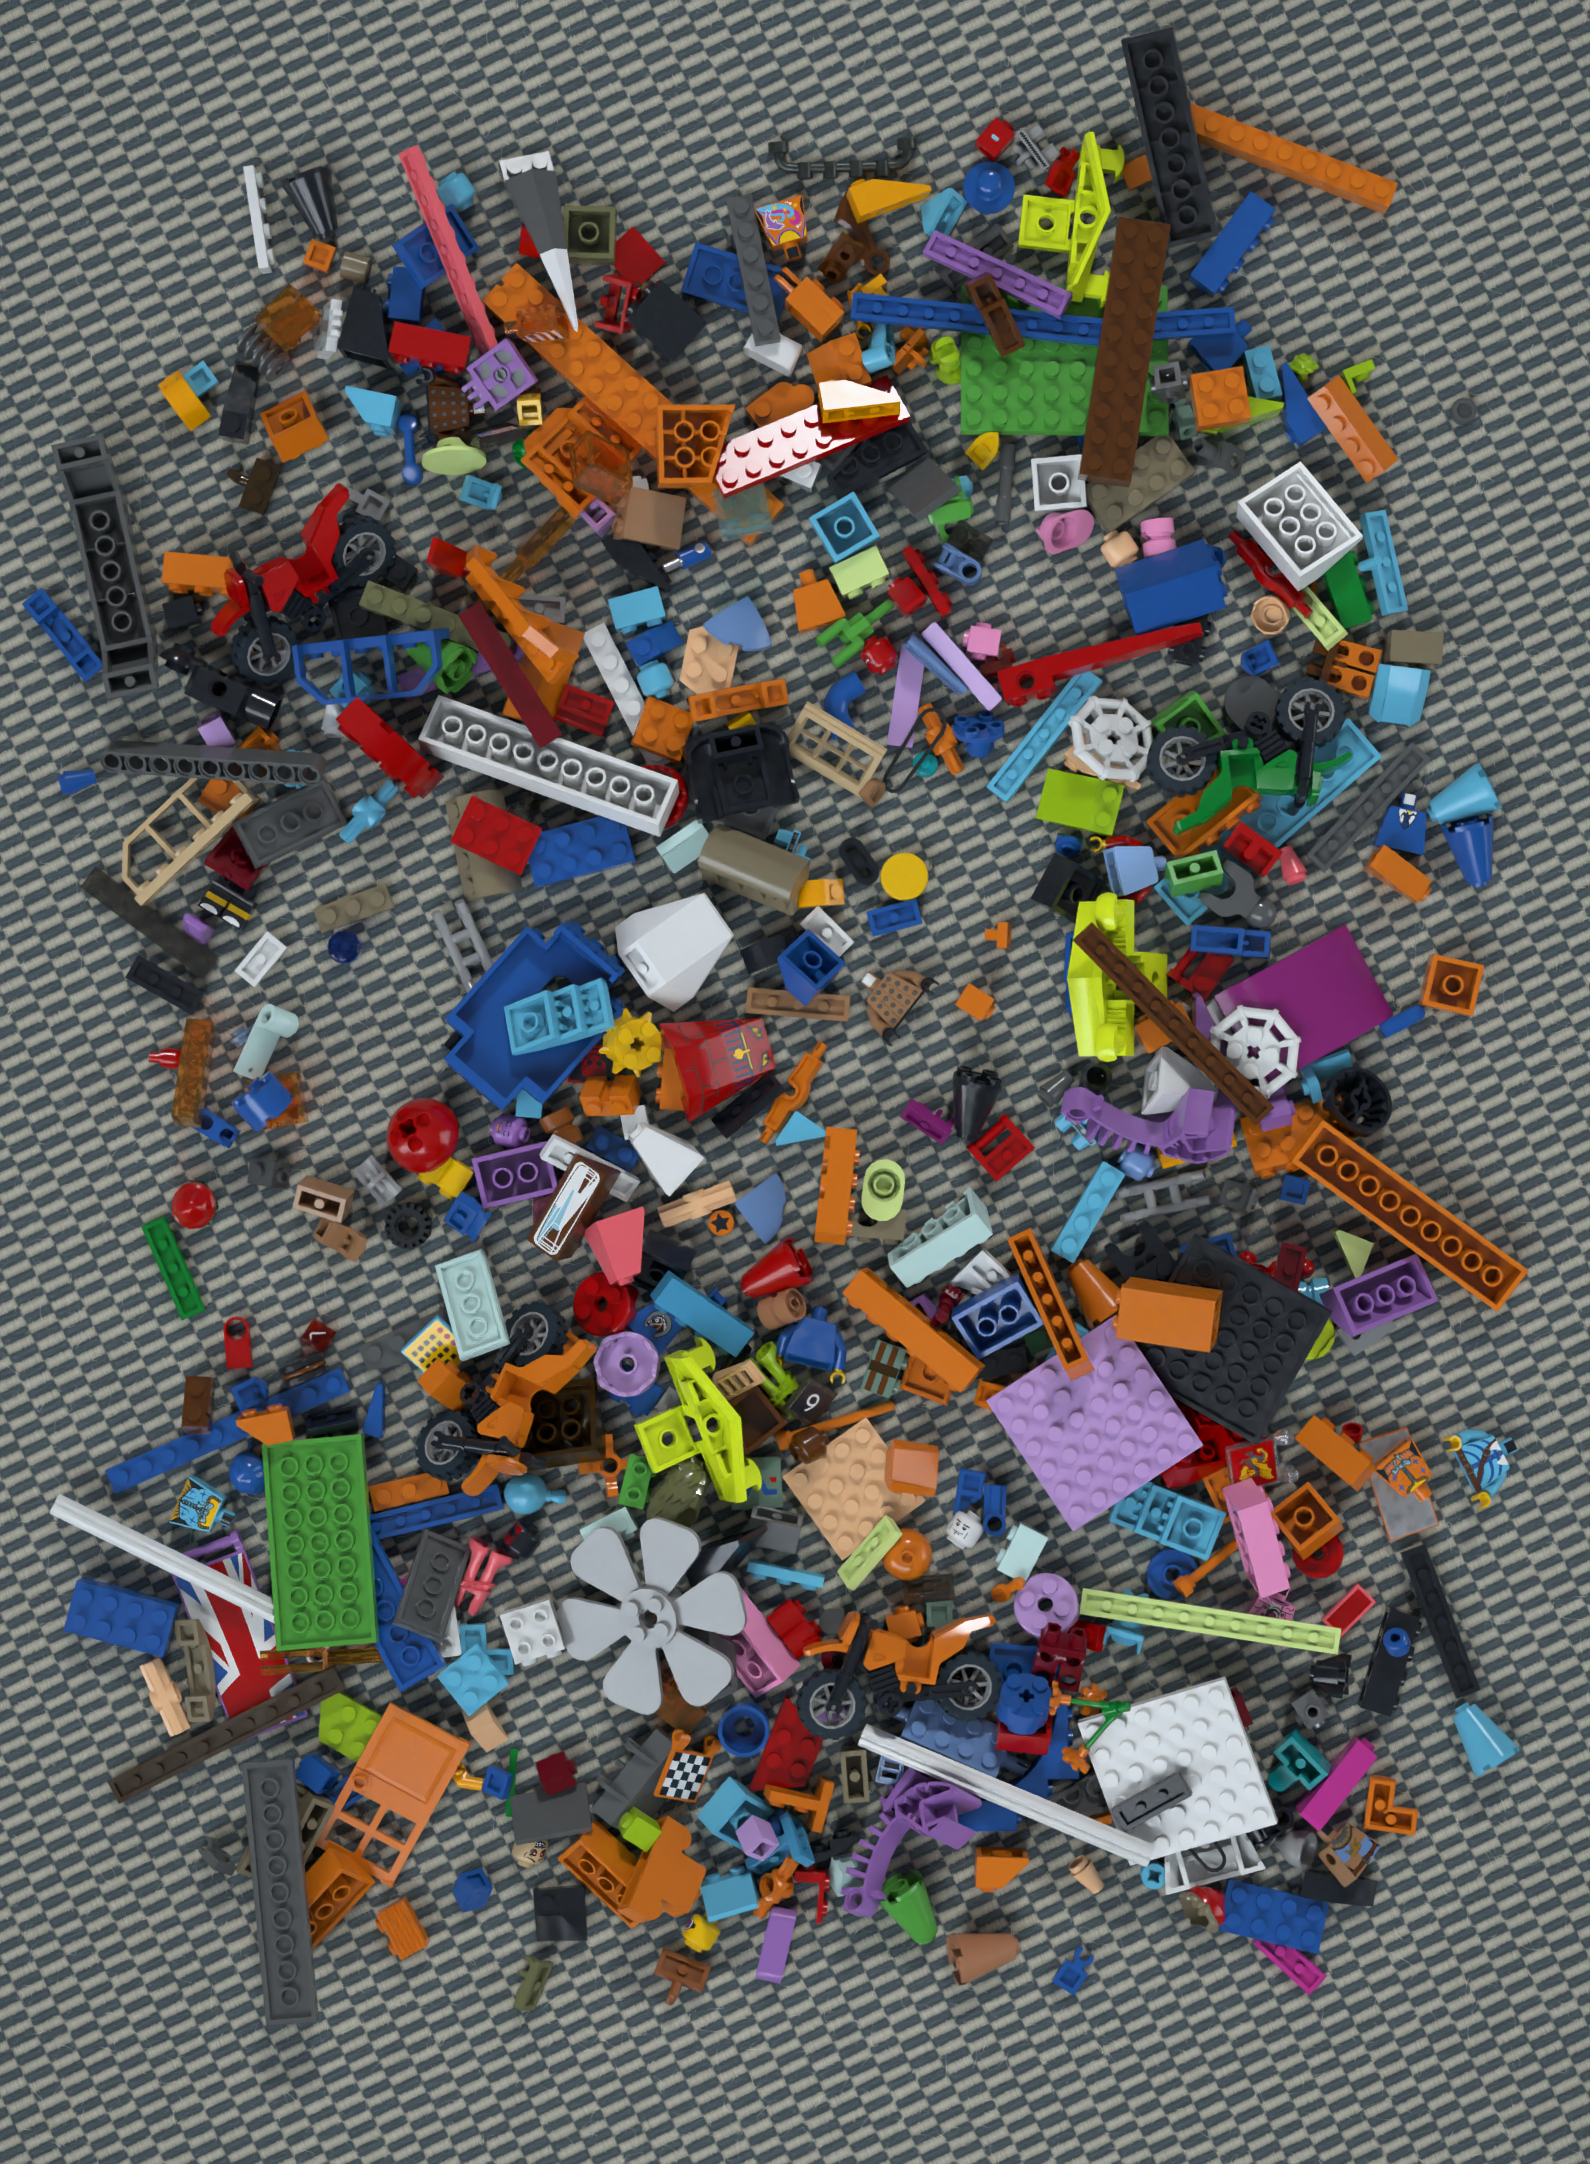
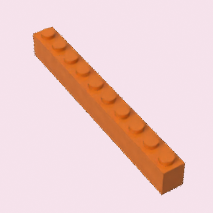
M1191 103L1199 143L1385 214L1388 210L1398 185L1397 182Z

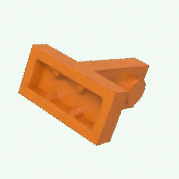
M819 1775L814 1795L767 1784L765 1785L763 1795L769 1800V1804L777 1807H784L787 1804L794 1806L793 1809L800 1812L808 1813L810 1810L806 1825L811 1831L822 1833L835 1783L829 1777Z

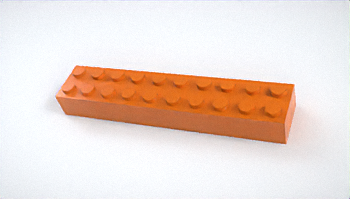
M1320 1116L1315 1118L1287 1156L1295 1165L1497 1312L1529 1271Z

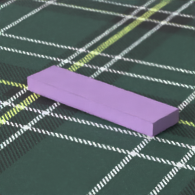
M902 645L887 745L901 747L917 720L924 665L903 648ZM914 733L905 748L913 747Z

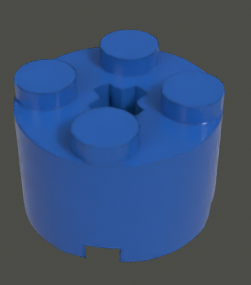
M268 1071L261 1078L257 1077L247 1086L249 1091L244 1095L242 1093L231 1102V1105L248 1125L257 1132L268 1125L265 1120L269 1121L279 1116L289 1106L294 1097L276 1076Z
M1026 1673L1008 1676L1001 1688L996 1709L998 1719L1008 1726V1730L1020 1735H1029L1037 1732V1729L1046 1724L1051 1708L1049 1701L1052 1697L1048 1681L1044 1677H1037Z

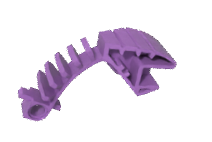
M1075 1087L1064 1092L1061 1114L1065 1116L1066 1121H1073L1076 1124L1087 1120L1086 1139L1088 1141L1093 1140L1099 1130L1097 1144L1101 1146L1106 1144L1111 1132H1113L1111 1149L1117 1150L1124 1137L1128 1139L1127 1152H1133L1138 1142L1144 1144L1143 1153L1149 1155L1150 1146L1159 1147L1166 1157L1179 1158L1182 1161L1200 1164L1207 1162V1160H1216L1230 1153L1237 1107L1235 1105L1213 1107L1214 1091L1189 1088L1171 1116L1164 1122L1158 1123L1141 1119L1119 1110L1104 1101L1102 1094L1097 1096L1086 1088Z
M935 1781L916 1784L908 1789L905 1795L902 1794L894 1800L896 1817L884 1812L879 1815V1818L887 1824L885 1830L873 1825L868 1829L880 1837L877 1844L874 1845L863 1839H860L858 1844L873 1850L870 1860L856 1853H853L851 1856L852 1859L868 1867L866 1873L849 1867L846 1868L847 1874L864 1881L863 1888H842L840 1894L846 1896L843 1910L858 1917H871L877 1912L879 1900H886V1894L882 1892V1887L889 1862L897 1845L910 1828L922 1836H930L956 1850L960 1849L975 1835V1831L958 1823L957 1816L981 1807V1799L952 1784Z

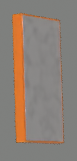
M1403 1427L1360 1441L1358 1447L1359 1450L1363 1448L1374 1458L1371 1462L1374 1464L1406 1437H1411L1408 1428ZM1375 1472L1369 1478L1389 1541L1439 1526L1430 1497L1423 1502H1420L1412 1492L1408 1496L1402 1497Z

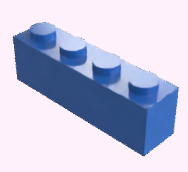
M1250 191L1194 268L1188 281L1211 298L1217 292L1222 294L1230 283L1227 280L1228 276L1232 271L1237 273L1244 264L1245 260L1242 259L1247 250L1252 253L1260 242L1257 236L1262 230L1267 232L1276 220L1272 217L1276 209Z

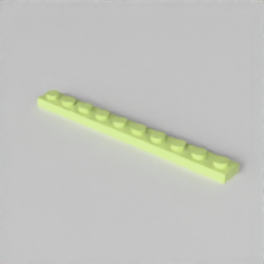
M1083 1588L1079 1613L1337 1655L1341 1628L1089 1588Z

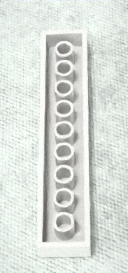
M438 695L418 738L421 751L658 837L662 834L679 794L678 780L561 738H557L546 746L539 748L525 725Z

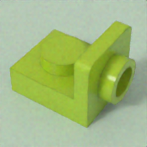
M1370 359L1343 370L1339 375L1352 394L1355 395L1357 391L1353 380L1356 383H1360L1371 378L1370 373L1376 368L1373 360Z

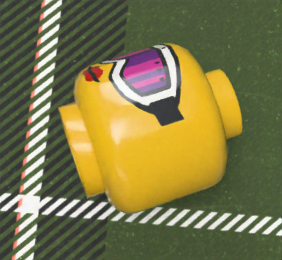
M706 1912L703 1916L693 1914L683 1930L684 1943L699 1953L702 1950H710L721 1933L720 1928L716 1925L718 1920L709 1922Z

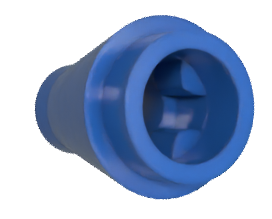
M93 768L89 770L63 771V774L57 775L63 795L69 794L71 796L97 783Z

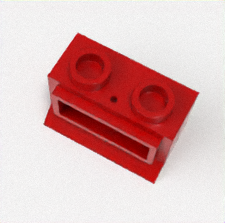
M616 273L604 275L603 281L610 282L608 295L601 297L600 305L606 307L604 320L595 321L594 327L620 334L630 333L632 328L624 321V318L627 316L625 310L633 301L638 303L641 300L642 289L639 288L640 281L622 277ZM625 286L627 290L621 322H618L616 320L622 288Z
M1240 822L1233 829L1221 846V848L1261 877L1267 875L1283 853L1243 822Z

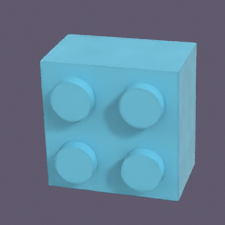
M854 491L809 517V523L834 565L856 555L880 540L879 533Z

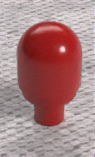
M165 1048L161 1049V1053L149 1052V1062L160 1063V1067L167 1069H178L184 1065L185 1055L179 1049Z

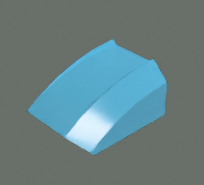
M1379 664L1369 697L1368 714L1378 723L1382 721L1404 724L1410 727L1419 722L1431 670Z

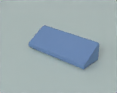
M915 631L911 632L901 644L902 647L957 695L966 693L968 687L934 648Z

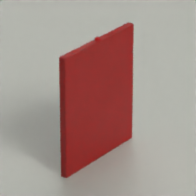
M634 227L616 241V265L613 266L623 277L640 281V286L666 263Z

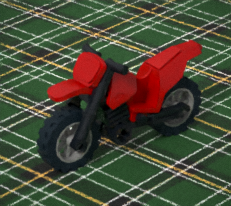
M341 483L336 484L327 496L318 503L300 534L306 549L300 557L294 559L278 557L251 570L246 569L245 563L242 562L238 552L234 551L229 555L234 569H226L224 579L227 593L231 600L223 606L213 619L211 631L215 635L222 637L227 633L232 624L244 615L243 617L247 624L245 626L242 624L238 629V634H234L232 638L233 646H230V653L232 654L230 658L235 669L248 682H253L254 685L261 686V684H264L265 686H272L275 682L281 683L284 681V677H289L293 673L292 669L294 668L292 646L301 644L295 631L285 621L271 615L269 618L267 617V612H279L296 622L300 621L309 631H318L326 622L323 607L336 594L343 592L349 585L356 586L359 584L362 587L367 585L368 580L374 583L378 582V578L386 576L388 568L394 564L393 556H396V549L394 548L396 542L391 536L392 533L380 521L367 515L365 517L355 515L352 519H344V523L341 525L338 524L336 515L350 496L349 490ZM363 535H371V536L363 543ZM376 540V548H369ZM315 615L317 619L314 622H312L310 619H312ZM281 640V648H276L275 645ZM259 658L257 666L251 664L250 661Z

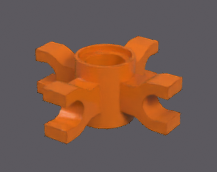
M606 1434V1459H611L615 1462L616 1470L613 1473L606 1472L603 1469L604 1460L579 1463L577 1466L578 1475L599 1473L604 1477L606 1497L611 1498L618 1496L616 1475L621 1470H626L628 1458L620 1459L614 1454L612 1434Z

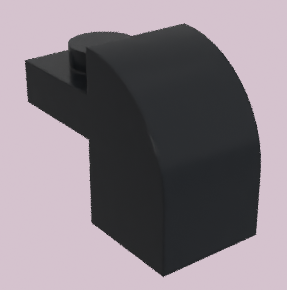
M795 929L780 933L739 950L748 974L777 964V957L798 939Z

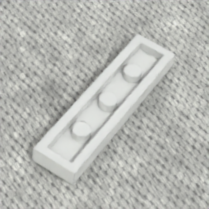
M254 165L244 166L258 268L262 274L273 273L272 265L275 264V255L273 249H269L268 239H272L270 225L269 223L265 224L264 214L268 213L266 199L261 198L260 188H264L262 173H257Z
M552 1134L539 1154L542 1160L566 1171L575 1153L618 1169L621 1173L609 1194L625 1202L629 1200L640 1183L637 1176Z

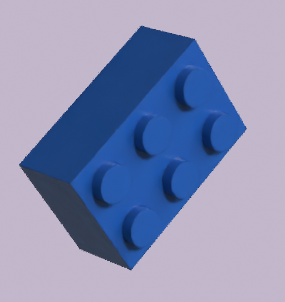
M1020 1271L953 1308L951 1316L978 1360L1044 1325Z

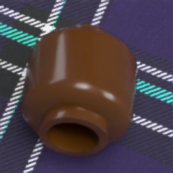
M810 1426L792 1436L789 1449L797 1462L801 1461L807 1465L823 1458L827 1454L829 1440L824 1431H819L817 1428Z

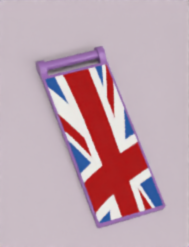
M238 1529L231 1531L228 1536L181 1553L196 1559L234 1545L236 1552L204 1563V1565L262 1593ZM172 1574L188 1618L199 1619L206 1632L213 1657L216 1691L227 1719L297 1684L285 1651L276 1650L274 1623ZM306 1709L252 1737L305 1718L309 1714L308 1710Z

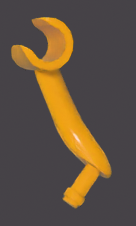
M858 283L852 291H847L851 306L853 292H858L863 287L861 283ZM856 321L858 326L856 328L857 339L864 341L859 331L866 329L871 334V328L865 322Z

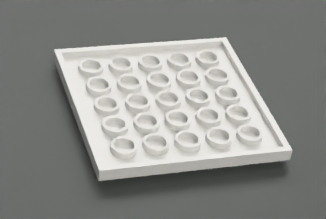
M1226 1677L1130 1704L1131 1710L1124 1712L1122 1716L1116 1717V1720L1106 1728L1089 1748L1090 1752L1088 1754L1116 1829L1155 1845L1150 1860L1272 1826L1278 1822ZM1103 1713L1078 1720L1077 1724L1085 1744L1106 1720ZM1179 1770L1193 1792L1192 1796L1125 1832L1112 1812L1113 1806ZM1128 1860L1130 1866L1137 1864Z

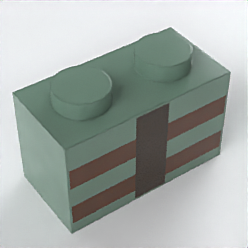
M877 1338L860 1388L886 1398H890L891 1393L896 1394L901 1382L900 1379H897L900 1369L905 1370L910 1357L906 1355L905 1348Z

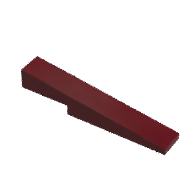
M479 601L460 613L458 617L539 748L562 736V732L481 602Z

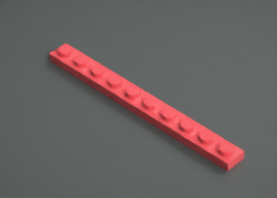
M415 145L398 155L481 357L498 344L495 338V330L488 321L485 305L480 300L476 291L475 280L468 271L465 256L460 251L456 241L455 231L447 219L445 206L438 197L435 181L430 176L426 167L425 156L420 151L418 145Z

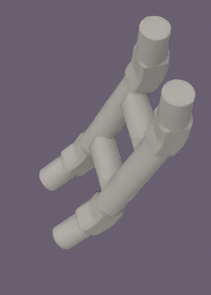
M460 899L454 904L466 929L452 934L440 910L432 912L431 916L468 993L475 984L467 967L481 961L487 972L494 963L464 899ZM471 938L477 952L463 958L457 944Z
M1205 1170L1190 1171L1117 1189L1114 1193L1116 1199L1144 1193L1147 1206L1144 1209L1121 1214L1120 1220L1122 1224L1212 1204L1210 1194L1182 1200L1179 1189L1181 1184L1206 1179ZM1169 1187L1172 1202L1157 1206L1154 1190Z

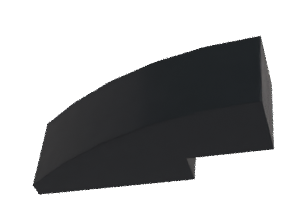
M1302 1869L1298 1894L1300 1897L1313 1900L1373 1907L1378 1881L1358 1877L1351 1884L1344 1887L1331 1871L1323 1872L1313 1869Z

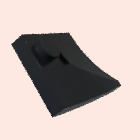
M585 1885L533 1889L537 1942L588 1940Z

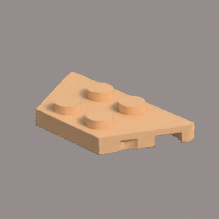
M703 626L689 630L679 681L696 694L731 687L739 645L730 643L727 646L711 636Z

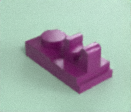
M914 1099L910 1100L899 1116L941 1145L951 1134V1127L954 1124L953 1117L948 1122L940 1118L943 1110L939 1109L934 1115L923 1103L917 1102Z

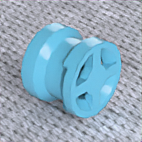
M1150 1860L1147 1868L1141 1866L1140 1876L1146 1887L1158 1889L1165 1884V1868L1161 1862Z

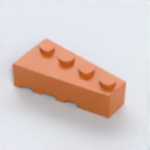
M826 1126L814 1242L845 1245L846 1236H851L853 1221H848V1213H854L855 1197H850L851 1189H856L858 1174L853 1173V1166H859L860 1151L855 1150L857 1130Z

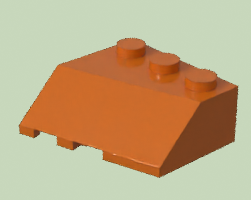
M736 404L657 405V489L688 488L712 483Z

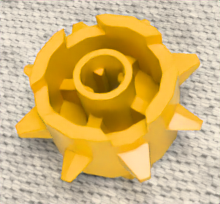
M624 1008L623 1015L614 1020L615 1028L607 1030V1033L604 1034L603 1047L599 1049V1053L606 1054L613 1061L612 1073L617 1074L622 1069L628 1068L633 1070L636 1077H641V1070L651 1066L654 1062L661 1061V1038L663 1037L656 1026L651 1023V1012L648 1011L640 1018L631 1016L628 1009Z

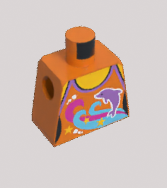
M802 195L755 208L756 218L772 251L784 249L787 262L800 259L802 255L799 244L808 241Z

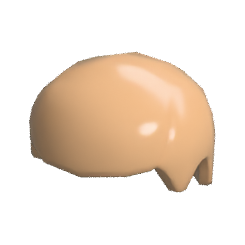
M1267 595L1253 603L1251 619L1259 631L1263 634L1274 635L1286 628L1290 620V610L1278 596Z

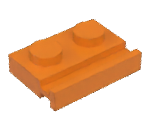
M210 779L203 793L196 801L217 814L221 810L224 812L232 806L229 802L238 793H244L231 780ZM259 801L253 804L238 819L252 813Z

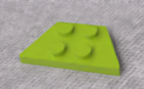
M339 1692L321 1702L318 1740L353 1761L358 1762L382 1715L345 1693Z

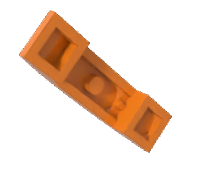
M785 678L688 696L692 722L789 704Z

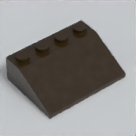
M595 1377L570 1380L556 1394L539 1390L533 1395L530 1402V1412L534 1414V1419L526 1443L520 1452L543 1457L547 1463L543 1468L525 1465L528 1467L527 1471L606 1460L605 1430Z

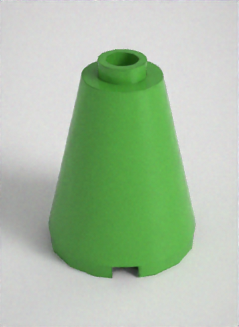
M442 639L440 647L443 667L435 676L433 682L445 694H449V691L456 693L471 679L473 672L470 669L472 664H477V654L468 646ZM425 641L417 642L418 647L407 648L406 652L427 673L433 665L430 646H426Z
M914 1869L908 1870L910 1874L905 1876L900 1872L883 1883L882 1892L886 1894V1900L880 1899L879 1904L916 1943L928 1944L935 1939L938 1928L923 1876L918 1870Z

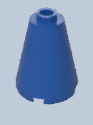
M1486 814V818L1480 819V816L1477 815L1450 822L1451 826L1448 827L1446 824H1442L1443 835L1466 883L1472 884L1473 887L1487 885L1488 880L1492 879L1493 816Z

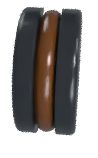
M318 1352L279 1368L280 1375H283L282 1379L286 1381L283 1382L285 1388L294 1387L330 1372L329 1366L326 1365V1361L323 1359L325 1358L324 1353Z

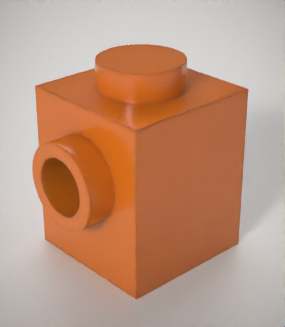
M902 1605L894 1608L893 1613L885 1614L889 1632L903 1636L909 1643L917 1641V1636L922 1635L921 1628H924L925 1624L922 1613H916L915 1607L909 1608V1605Z

